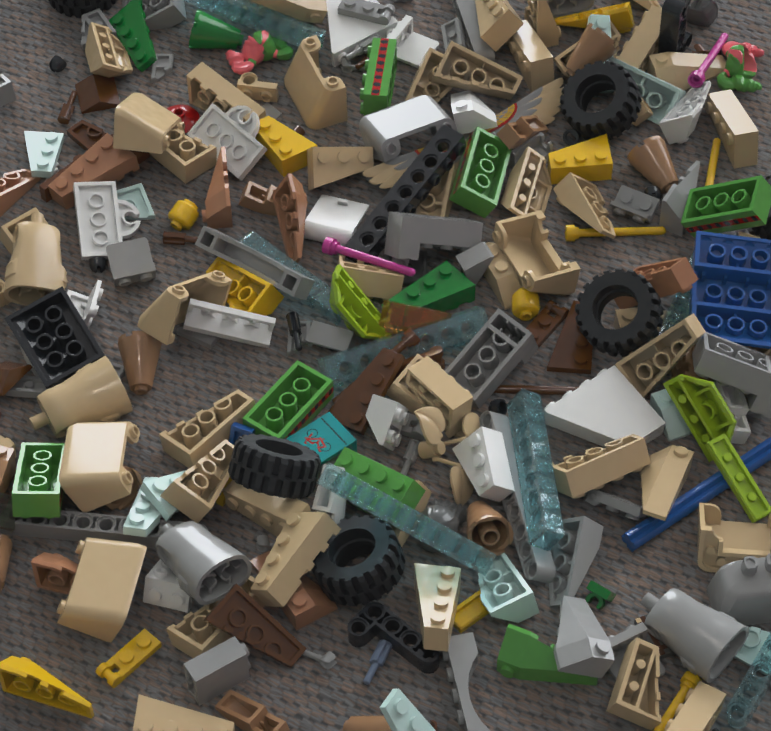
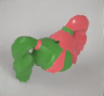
M259 30L253 34V37L248 36V40H245L241 53L229 49L225 55L229 65L232 66V71L242 75L251 72L262 61H268L273 58L289 60L294 50L287 44L284 36L281 37L278 33H268L266 30Z
M729 41L722 46V53L726 56L727 60L725 69L716 78L718 87L723 91L731 89L739 92H755L756 90H761L762 85L752 80L757 72L755 57H762L764 50L758 49L757 46L747 42Z

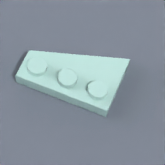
M24 131L32 177H52L63 146L64 133Z
M142 183L117 190V198L132 203L140 213L139 218L126 216V221L155 219L154 211Z
M185 471L145 481L140 487L166 522L179 510L160 497V495Z

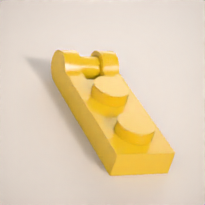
M144 628L107 662L101 663L95 673L100 678L107 679V683L112 688H115L162 647L161 641ZM114 668H117V669L119 670L118 672H115V673L112 672V670H113Z

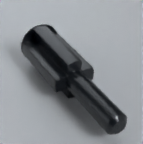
M289 312L286 315L290 336L294 338L296 350L301 351L300 335L302 333L299 314L297 312Z

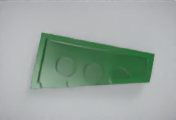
M132 0L108 21L115 29L118 38L137 69L144 72L157 61L152 40L149 37V27L145 22L146 15L142 10V0Z

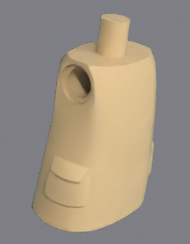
M38 212L31 214V221L17 223L13 235L12 256L6 266L4 278L6 281L5 298L10 302L27 306L62 286L64 289L67 287V272L64 266H62L60 231L55 226L45 224L44 215Z
M103 356L97 361L78 369L76 374L64 382L39 394L37 401L42 412L29 418V421L34 430L49 424L56 438L67 435L68 427L80 422H113L120 419L121 416L132 412L133 409L116 370L109 359Z

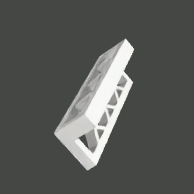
M190 298L183 329L269 348L276 318Z

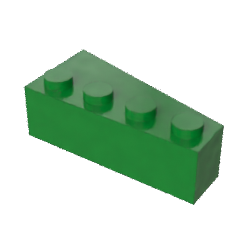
M446 260L382 304V316L395 332H399L421 323V320L436 317L441 312L456 309L459 305L466 302L475 301L476 285Z

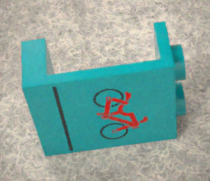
M330 412L286 438L291 442H297L302 446L309 447L310 450H314L320 457L321 465L340 454L344 447L357 452V440Z

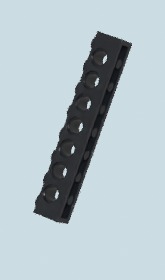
M443 124L345 244V247L378 257L381 251L385 249L389 212L410 214L416 212V208L427 199L432 188L440 183L444 173L452 168L457 157L464 153L466 149L464 135ZM346 256L348 259L357 263V259Z

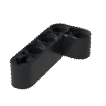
M665 0L661 13L658 54L664 52L684 53L686 46L689 47L692 41V34L685 31L688 12L687 3L680 0Z
M371 602L367 604L349 621L347 626L348 641L352 646L363 647L376 636L380 640L390 642L394 651L421 672L431 674L438 670L439 651L424 649L422 635L381 603Z

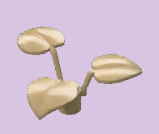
M432 406L420 408L414 411V414L419 420L426 441H422L418 445L419 456L422 459L432 458L433 462H441L453 466L450 470L451 488L455 503H461L463 506L471 497L474 487L460 463L439 457L445 453L446 445L462 442L479 429L480 417L473 412L464 415L462 430L465 436L443 442L441 438H443L442 432L445 429V419L442 412Z

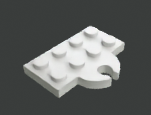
M212 103L187 135L191 138L197 137L201 139L202 143L207 146L210 144L217 148V159L221 147H225L227 169L242 181L268 150L255 139L260 127L259 116L253 111L250 114V118L243 122V117L252 110L248 106H236L224 113Z
M116 181L74 182L73 191L81 260H89L95 257L108 259L107 245L123 242V240L134 236L139 229L141 221L136 220L129 223L125 220V217L139 218L140 213L132 203L117 198Z

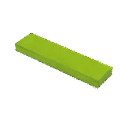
M724 433L704 444L750 521L755 523L771 513V506L726 434Z

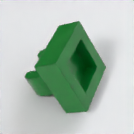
M592 580L586 587L592 591V593L587 595L586 602L590 604L593 598L597 597L599 603L596 608L599 610L605 606V600L612 602L616 596L615 593Z

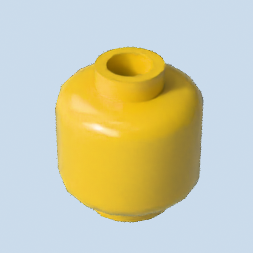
M188 199L178 200L168 213V218L171 221L170 225L178 231H181V229H191L199 217L197 205Z
M524 287L519 288L511 298L513 315L523 321L536 317L540 310L538 293L530 292Z

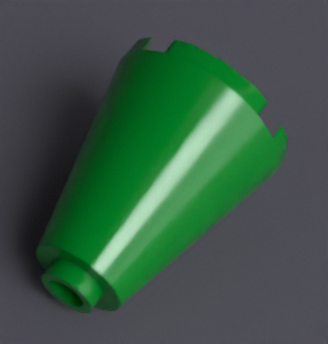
M202 10L196 11L189 48L237 49V46H242L244 35L240 34V29Z

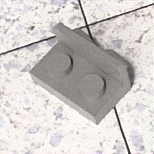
M621 185L615 200H611L610 206L617 215L625 217V214L632 216V220L644 224V222H652L661 201L658 198Z

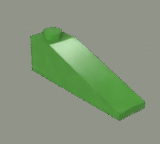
M508 624L497 658V671L506 678L514 677L520 680L597 685L598 678L559 672L554 656L555 645L553 643L549 647L538 640L539 636L537 634Z

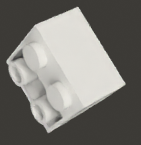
M373 394L365 416L378 444L393 451L400 444L402 426L406 425L409 418L408 408L399 402Z

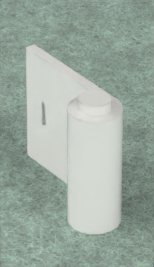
M322 194L305 220L304 238L323 242L326 237L336 239L340 245L345 246L357 231V227L368 211L369 205Z

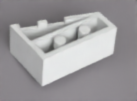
M481 426L452 448L480 497L500 502L515 491L502 432Z

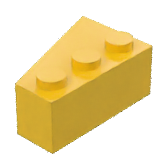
M270 116L259 120V132L255 139L268 149L264 153L265 156L283 177L287 173H293L308 166L307 150L311 147H318L317 144Z
M607 134L548 153L547 170L551 184H558L570 172L587 181L612 179L613 161Z

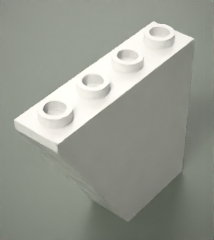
M326 0L332 65L336 67L342 64L341 60L345 59L347 54L359 48L360 43L375 34L380 38H386L395 29L398 21L393 16H390L389 24L381 25L338 14V6L342 0ZM366 0L380 4L377 0Z
M615 365L609 369L601 370L592 380H585L576 390L566 392L559 401L549 403L544 408L542 418L546 425L605 447V443L631 434L643 437L647 444L663 434L666 424Z

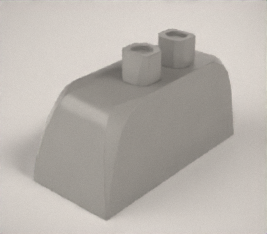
M771 553L762 558L746 556L743 560L734 561L719 568L706 589L711 608L724 612L745 626L770 623Z

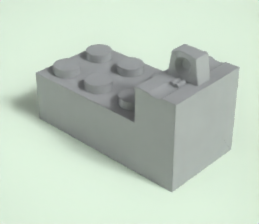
M389 212L384 254L392 256V262L408 267L409 260H418L420 247L433 248L434 246L446 250L456 248L466 251L481 243L483 223L464 218Z
M498 308L445 372L453 376L459 385L471 393L473 396L472 404L480 409L517 364L522 362L525 365L539 348L533 334Z
M705 332L698 340L692 352L694 372L702 378L717 380L723 386L738 388L739 391L747 394L749 404L747 414L749 416L760 419L763 415L771 419V356Z

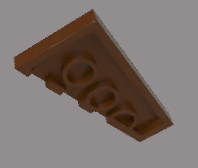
M84 120L79 121L66 130L68 137L85 151L90 149L106 134L103 132V129ZM130 150L136 155L138 164L150 157L149 152Z
M574 300L548 363L547 371L591 374L593 346L583 336L575 319L577 316L575 305L580 304L579 301Z
M383 348L328 412L345 428L364 436L369 426L365 415L372 395L385 397L405 357L402 354Z
M237 583L229 589L203 620L232 637L235 636L241 642L287 667H292L307 649Z

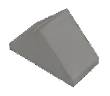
M481 242L455 257L462 274L476 285L490 265L494 255L486 242Z

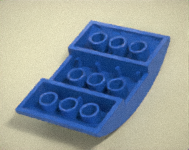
M696 231L692 269L698 280L692 284L693 288L690 289L689 316L694 313L704 330L708 333L743 346L771 349V240Z

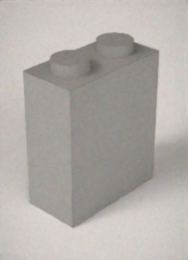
M235 636L183 664L187 688L199 706L250 678L249 669L251 664L247 657L250 655L248 648L243 642L239 643Z

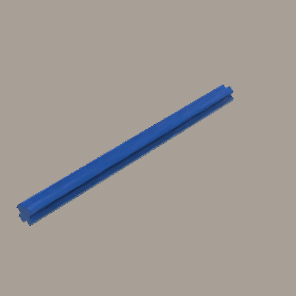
M771 437L740 457L749 473H752L771 460ZM720 470L678 497L665 521L650 516L621 536L622 541L633 552L698 509L699 503H707L728 489L729 485Z

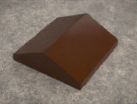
M92 74L75 84L82 114L116 108L120 104L114 77L108 78Z
M1 362L0 396H4L33 367L30 364Z

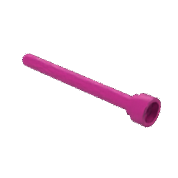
M727 33L721 34L699 69L690 73L687 80L691 87L699 88L703 85L706 71L729 37Z
M326 237L322 244V252L331 256L339 253L410 277L416 273L415 269L342 246L336 239Z

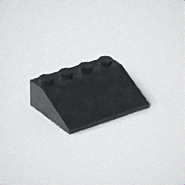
M63 286L4 318L46 389L64 382L76 374L78 369L105 356Z

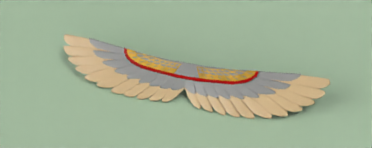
M558 78L543 87L541 86L496 114L498 127L485 129V131L497 136L496 134L507 123L516 122L521 116L537 115L544 125L550 124L555 120V117L552 116L561 110L558 106L561 105L560 96L563 95L561 92L563 87L560 88L564 81L563 78ZM471 133L463 134L465 141ZM424 148L383 162L365 170L362 174L365 177L372 178L369 180V183L373 185L381 184L379 186L380 189L392 188ZM458 156L453 163L456 169H458L461 156Z

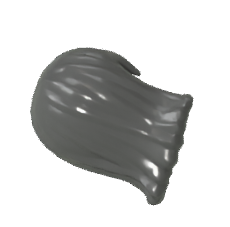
M441 498L439 500L434 499L421 512L418 518L417 534L420 546L425 551L442 553L453 544L459 525L467 521L466 509L461 503H451L449 500L443 501Z

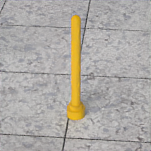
M720 138L713 139L705 186L714 184L721 145Z
M565 225L566 242H575V239H579V237L605 236L594 228L579 229L575 225ZM663 226L614 228L616 236L664 235L666 228Z
M690 671L684 673L680 679V690L663 714L661 723L653 731H664L669 719L674 718L679 704H683L689 689H695L699 681L702 682L698 675H694Z

